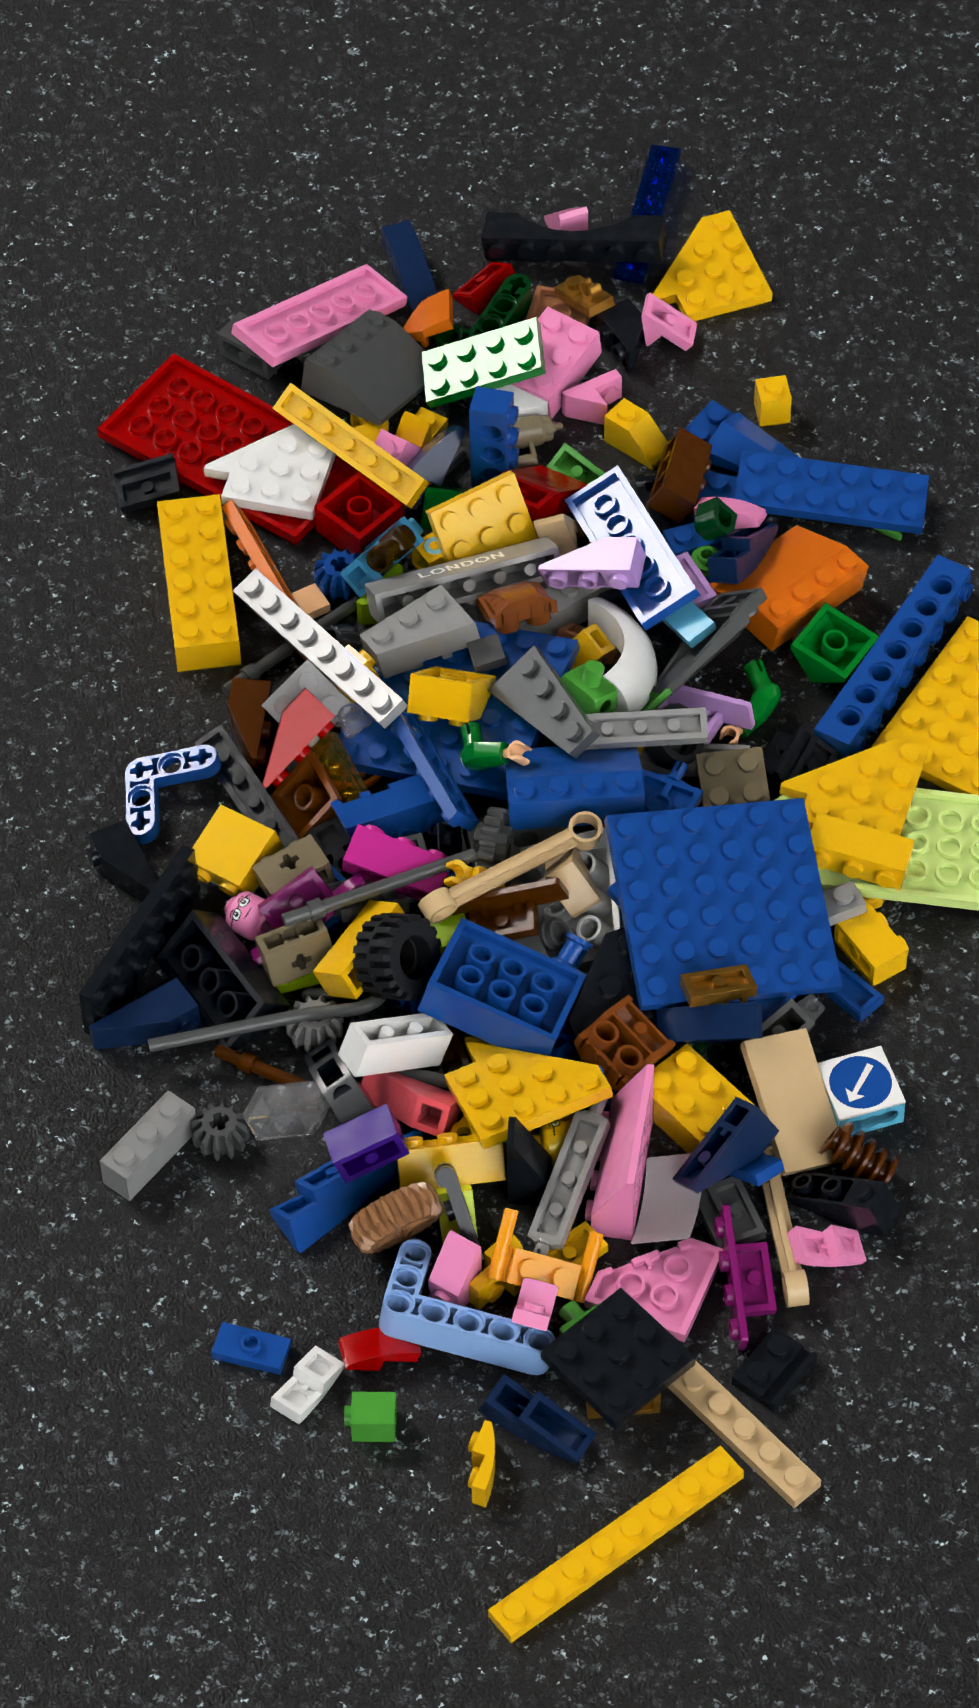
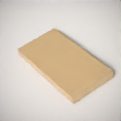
M803 1028L765 1036L760 1039L743 1041L740 1044V1048L759 1108L779 1130L771 1141L775 1157L782 1159L784 1171L780 1173L781 1177L843 1163L842 1158L834 1163L829 1162L832 1154L831 1150L826 1151L822 1155L818 1153L826 1139L838 1125L807 1029Z

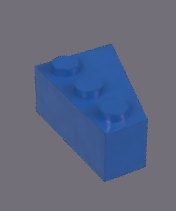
M418 775L389 783L388 789L374 794H370L369 790L359 793V799L343 804L340 800L330 802L350 841L358 824L365 827L366 825H374L382 829L385 835L398 838L418 833L424 834L431 827L436 826V823H443L445 821L441 816L443 812L441 807L430 797L428 785Z

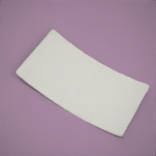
M692 1153L647 1158L642 1207L631 1244L690 1238L698 1213L701 1192L697 1194L675 1183L672 1178Z

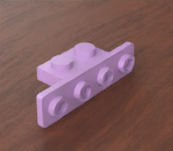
M685 685L658 707L674 703H680L689 708L706 707L709 738L708 743L704 744L708 745L723 723L750 730L755 726L752 704L750 702Z

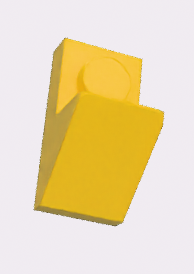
M423 407L415 415L405 411L395 435L423 448L448 428V418Z

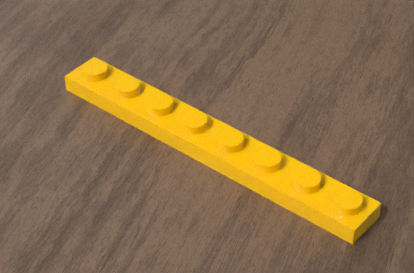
M720 1445L489 1608L488 1617L510 1643L514 1642L744 1478V1470Z

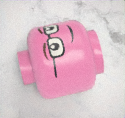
M249 891L239 893L236 897L230 898L225 906L224 913L226 915V923L232 931L251 941H255L254 937L272 931V925L258 908V905L266 899Z

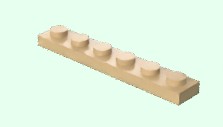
M697 1361L692 1368L668 1386L688 1408L793 1508H796L821 1487V1479Z

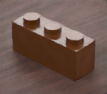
M680 427L665 445L647 506L678 524L682 522L687 514L692 516L694 514V507L700 501L698 495L706 484V479L703 477L712 463L709 456L713 445Z

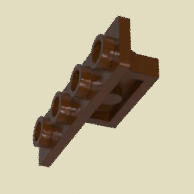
M544 877L536 882L526 884H510L506 888L488 891L459 906L451 916L464 913L469 921L510 940L538 935V905L569 899V891L559 878Z

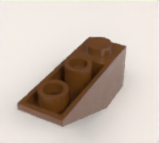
M233 678L228 699L229 722L246 761L256 776L259 777L261 765L266 766L268 746H265V741L271 740L273 732V721L270 720V714L261 705L272 695L271 681Z

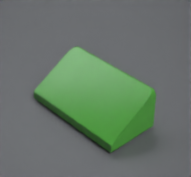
M566 443L563 444L546 466L586 484H590L605 474Z

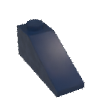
M176 977L89 1025L91 1044L95 1050L148 1044V1039L194 1030L197 1026L201 1025L199 1006Z
M735 1097L672 1179L675 1183L698 1194L758 1159L779 1130L759 1107Z

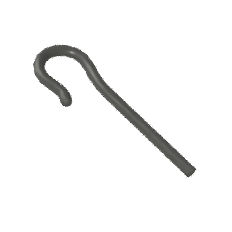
M323 987L308 988L301 993V998L304 1001L307 995L312 1000H318L321 995H323L325 1000L337 998L328 996ZM369 996L352 1003L295 1009L148 1039L151 1053L295 1023L352 1017L378 1008L386 999Z

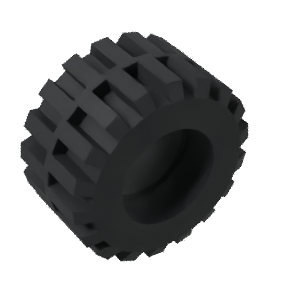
M381 913L380 915L372 916L370 921H366L362 925L363 931L358 932L356 937L358 942L353 948V953H355L353 967L357 969V981L362 982L361 988L365 992H370V996L375 998L406 1001L420 999L443 953H440L442 944L440 938L436 937V928L430 926V921L427 918H421V915Z

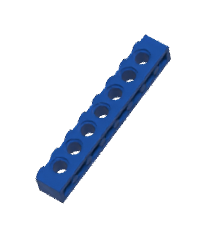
M937 555L814 728L815 735L840 752L836 760L861 752L866 744V737L870 732H876L885 710L890 711L893 708L901 687L905 689L909 685L915 667L923 665L928 655L929 647L939 642L943 634V627L947 622H953L962 601L966 602L969 599L974 587L971 583L972 569Z

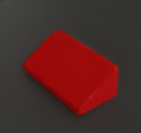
M491 262L456 290L452 295L453 299L472 312L479 315L482 314L508 276L516 274L512 264Z

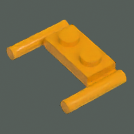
M505 1208L487 1278L520 1287L524 1278L546 1282L558 1287L557 1297L584 1304L586 1295L591 1287L604 1234L590 1231L582 1264L578 1265L511 1247L510 1243L519 1211Z

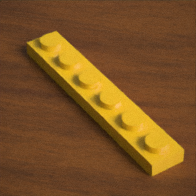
M292 383L287 386L274 405L273 409L409 508L412 509L428 486L429 482Z

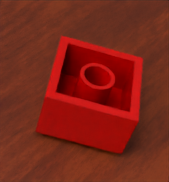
M357 472L314 506L316 532L342 551L348 548L351 554L359 553V555L365 551L364 548L405 516L404 503L361 472Z

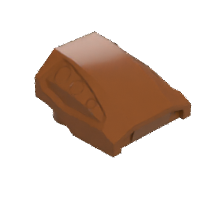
M519 582L492 589L476 598V604L485 620L491 622L494 625V629L502 634L516 632L520 628L521 620H525L529 625L533 626L544 625L550 621L551 614L558 612L557 601L551 598L538 582Z
M627 995L605 1011L595 1022L581 1032L574 1041L581 1062L601 1066L611 1088L620 1091L647 1064H655L676 1045L672 1039L668 1040L632 1003L633 998L630 995Z

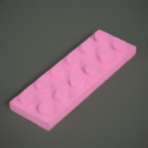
M365 264L234 323L231 333L271 367H275L327 343L369 309L381 312L385 316L405 307L408 296L368 264Z

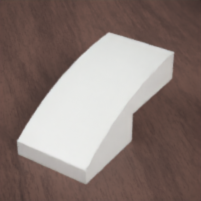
M315 1345L294 1366L293 1376L271 1397L270 1407L300 1424L332 1387L344 1369V1363Z

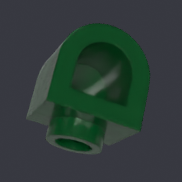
M715 497L698 504L694 522L695 530L706 541L717 539L734 531L737 514L720 498Z

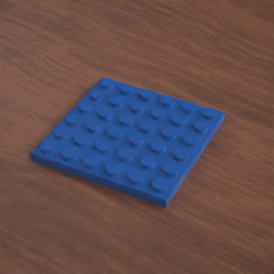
M474 621L480 638L498 633L507 665L481 673L496 676V681L533 646H536L543 652L560 678L571 670L580 650L579 642L576 639L521 629L510 634H502L494 629L493 624ZM468 648L452 652L453 657L444 660L442 656L424 661V666L385 679L373 666L380 679L393 690L403 694L407 702L411 673L434 666L475 672ZM490 694L481 718L472 721L481 725L483 742H506L510 745L513 741L517 740L530 748H536L542 735L539 730L492 694ZM354 703L329 754L328 761L330 766L398 780L417 775L415 763L406 756L403 751L405 746L390 729L392 724L384 729ZM438 718V721L435 722L419 720L461 792L507 801L504 765L484 771H474L465 768L460 759V753L464 748L460 733L461 727L449 725L448 719ZM468 723V726H467L468 733H471V732H470L469 723Z
M804 798L606 815L604 823L640 1011L689 1006L679 985L681 974L747 964L758 987L757 996L748 997V1000L840 991L842 981ZM739 999L729 1000V1002L739 1001Z

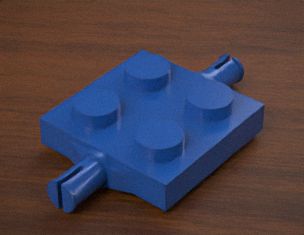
M676 761L668 775L656 774L642 769L645 812L695 808L699 806L703 799V790L690 786L681 780L688 769L686 763L682 762L680 766L681 761Z

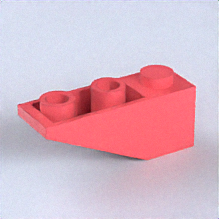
M397 1072L363 1076L361 1086L368 1093L374 1106L380 1107L387 1103L395 1118L409 1127L437 1136L441 1133L451 1132L453 1125L458 1121L461 1109L452 1093Z

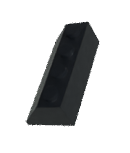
M192 910L155 959L169 979L173 980L177 977L199 1006L200 1019L206 1027L285 1012L291 1006L277 987H273L267 974L260 965L253 961V956L219 913ZM273 1028L216 1039V1041L223 1046L237 1050L272 1031Z

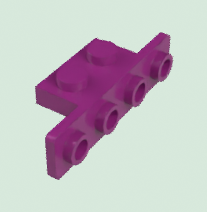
M311 866L261 902L258 908L272 927L277 929L285 926L281 914L304 907L306 902L320 898L324 900L367 884L363 875L358 872L332 891L316 869ZM337 910L326 913V917L321 918L322 921L326 922ZM256 946L251 950V955L253 956V961L259 965L262 962Z
M722 1205L719 1217H714V1232L716 1239H722L723 1251H719V1267L721 1272H726L728 1285L723 1287L725 1306H731L733 1319L728 1320L729 1337L731 1341L736 1340L737 1351H745L749 1341L746 1317L773 1315L777 1311L767 1242L735 1244L730 1205Z

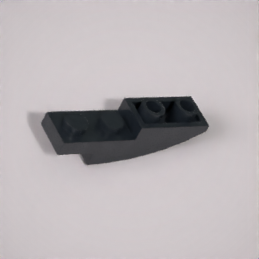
M331 1037L303 1056L323 1096L340 1123L344 1124L376 1109L368 1093L360 1085L358 1079L353 1076L339 1057L340 1048Z

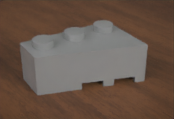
M441 584L360 634L364 650L376 662L374 667L384 679L424 666V661L442 656L443 660L453 657L452 652L468 648L466 643L480 639L476 623Z

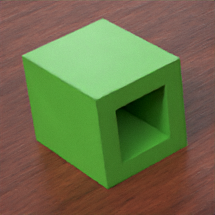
M352 1391V1403L344 1407V1427L351 1428L352 1442H396V1392Z

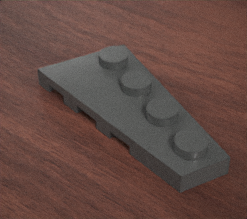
M536 646L530 648L487 690L575 758L579 757L600 736L546 656Z

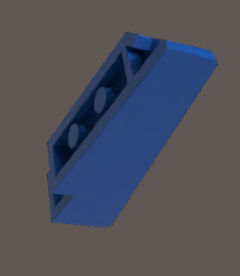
M413 1129L405 1134L404 1138L413 1136L423 1137L422 1131ZM331 1160L294 1181L297 1193L300 1195L269 1209L270 1214L294 1249L302 1253L398 1177L396 1160L349 1183L344 1182Z

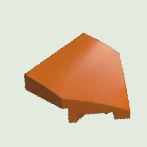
M449 289L438 292L421 301L403 327L415 341L421 342L422 347L429 345L430 336L454 329L453 297Z

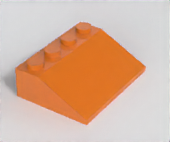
M796 525L772 542L763 560L745 580L739 584L710 583L717 596L720 593L762 587L767 599L758 606L759 611L749 618L750 623L746 628L772 652L793 638V635L796 634L799 628L807 626L825 602L836 608L862 590L869 566L846 545Z

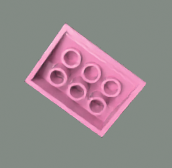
M647 1064L612 1098L610 1111H603L602 1114L609 1120L611 1127L597 1160L600 1162L599 1170H594L591 1176L590 1191H595L594 1200H587L585 1221H591V1227L597 1233L604 1234L603 1237L632 1241L634 1236L653 1125L654 1065Z

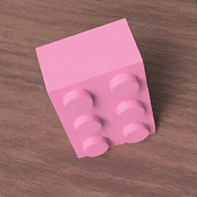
M547 306L538 318L541 324L546 374L513 383L512 385L547 401L548 415L552 420L562 407V392L580 383L601 355L602 349L599 331Z

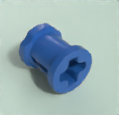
M568 931L566 934L567 940L558 956L552 959L579 970L578 967L587 951L592 950L594 945Z

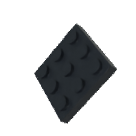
M621 1287L541 1351V1359L615 1430L692 1368L696 1362V1357Z

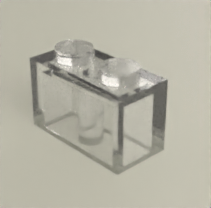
M314 1080L257 1087L242 1116L257 1141L315 1134L330 1105Z

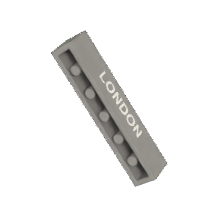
M546 536L366 583L364 586L370 615L379 623L440 584L458 604L476 600L478 596L492 589L524 581L545 582L538 567L543 563L560 557L559 547Z

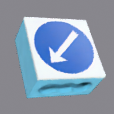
M882 1046L861 1050L818 1063L837 1125L841 1127L847 1122L853 1123L854 1128L851 1135L859 1130L869 1132L904 1121L906 1100Z

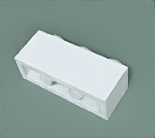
M424 1013L353 1022L349 1025L338 1055L354 1077L439 1066L453 1033L444 1022Z

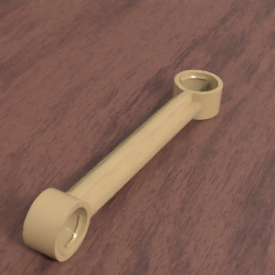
M578 812L570 819L567 829L449 889L441 887L430 892L421 899L418 907L425 918L430 921V924L439 923L451 916L459 906L573 848L582 851L595 848L601 839L602 821L592 812ZM579 823H587L596 829L597 834L593 838L583 839L574 833L573 827Z
M772 1146L767 1147L763 1151V1153L775 1157ZM778 1174L763 1183L762 1189L782 1275L783 1296L787 1308L809 1305L810 1301L807 1276L801 1264L795 1263L787 1235L793 1227L781 1174Z

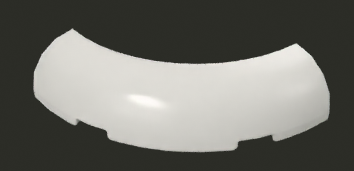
M593 597L588 600V626L596 623L621 653L617 663L603 675L618 690L616 712L640 711L649 701L650 692L657 683V660L652 642L643 628L625 610L603 598Z

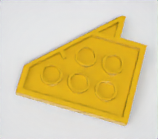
M730 210L700 219L653 295L667 304L677 303L681 313L693 321L772 301V291Z
M895 738L783 781L779 794L795 799L804 798L810 831L817 812L901 836L929 747Z
M476 1042L466 1043L468 1054L473 1063L444 1074L449 1090L484 1150L507 1141L509 1117H516L528 1131H531L613 1097L612 1088L598 1065Z

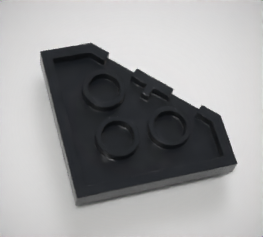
M624 927L609 932L602 938L598 952L566 1023L573 1041L605 1011L627 995L633 998L632 1003L640 1010ZM656 1009L642 1010L641 1012L656 1027Z

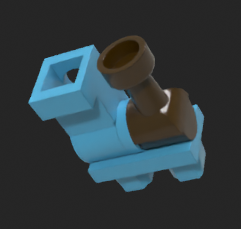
M403 516L364 548L365 551L342 570L340 575L361 598L366 594L364 584L384 579L381 573L388 571L425 541L420 536L423 533V529L414 518L407 520Z

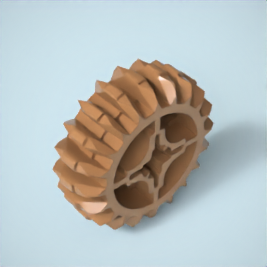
M426 1182L412 1183L407 1187L403 1186L396 1191H391L354 1215L348 1224L351 1237L362 1253L373 1254L390 1249L422 1233L424 1229L431 1227V1224L436 1222L443 1213L441 1199L436 1190H433L431 1184Z

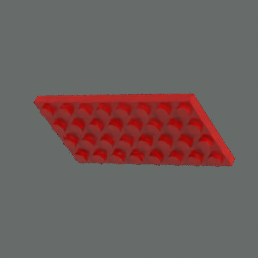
M173 353L97 428L99 438L141 461L173 453L176 458V466L181 483L205 496L220 494L221 499L227 480L205 477V465L291 426L293 423L275 411L270 404ZM336 455L320 502L360 471ZM240 508L250 521L294 545H297L316 525L315 517L314 520Z

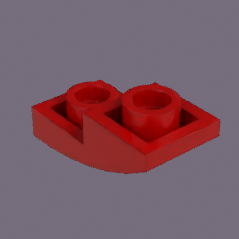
M380 1328L349 1334L341 1337L338 1341L346 1370L380 1371L384 1361L418 1362L422 1353L418 1344L389 1337L381 1332Z

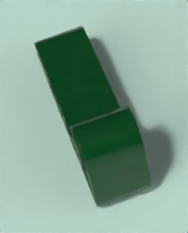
M519 273L508 276L472 329L467 330L453 325L454 329L435 335L436 348L521 322L528 313L532 302L531 280L529 277Z

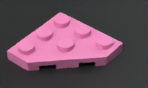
M688 1238L677 1242L676 1247L659 1252L657 1249L631 1259V1263L615 1269H612V1267L602 1269L597 1272L584 1300V1307L591 1309L597 1304L602 1303L621 1287L677 1340L685 1343L719 1268V1251H723V1249L694 1238Z

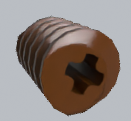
M847 1122L841 1127H836L818 1153L822 1155L826 1151L831 1150L832 1154L829 1162L834 1163L842 1158L841 1171L844 1172L850 1167H854L853 1178H859L864 1175L868 1180L883 1181L887 1184L896 1171L899 1158L892 1156L885 1160L887 1149L884 1147L874 1152L876 1141L871 1138L863 1143L865 1132L862 1130L851 1135L854 1124L851 1122Z

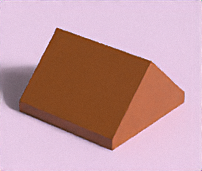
M310 751L270 795L299 839L308 835L307 831L336 816L330 802L340 800L343 804L340 794L313 751Z

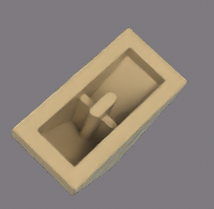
M573 848L546 862L544 877L559 878L567 888L569 899L561 900L560 902L573 918L578 917L602 901L578 849Z

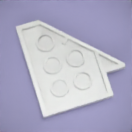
M293 424L206 464L204 474L205 477L227 480L221 495L223 505L232 499L240 508L314 520V506L321 500L336 454Z

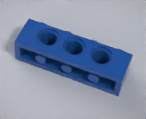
M476 386L469 408L471 489L501 475L504 471L514 470L518 464L519 449L515 448L518 441L519 428L514 427L517 422L519 407L514 406V392Z

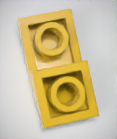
M487 1420L484 1421L480 1432H473L468 1445V1452L472 1453L473 1469L468 1480V1487L472 1489V1503L485 1508L494 1483L496 1462L492 1422Z

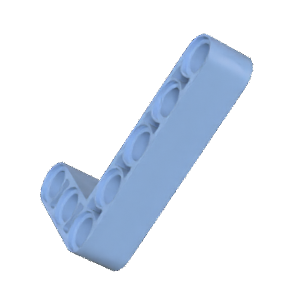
M409 1239L401 1244L383 1298L379 1318L381 1332L395 1339L530 1375H541L548 1371L549 1366L541 1359V1351L555 1340L553 1333L548 1329L543 1331L511 1322L512 1319L421 1295L427 1278L431 1248L426 1242L419 1239Z

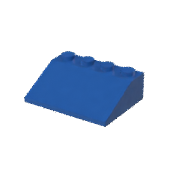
M559 746L532 748V751H526L522 755L530 760L528 765L521 766L511 759L508 764L504 765L509 827H513V830L568 827L573 815L582 811L596 814L601 819L602 824H605L606 815L645 812L644 784L638 747L585 750L577 758L571 756ZM579 823V824H577V825H575V826H585V825H590V824H587V823Z
M461 918L427 984L417 1011L497 1047L550 1056L587 974Z

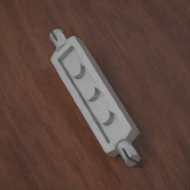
M608 1099L591 1105L587 1111H577L574 1114L527 1234L529 1241L536 1245L534 1253L547 1256L550 1249L563 1250L611 1127L609 1120L602 1115Z

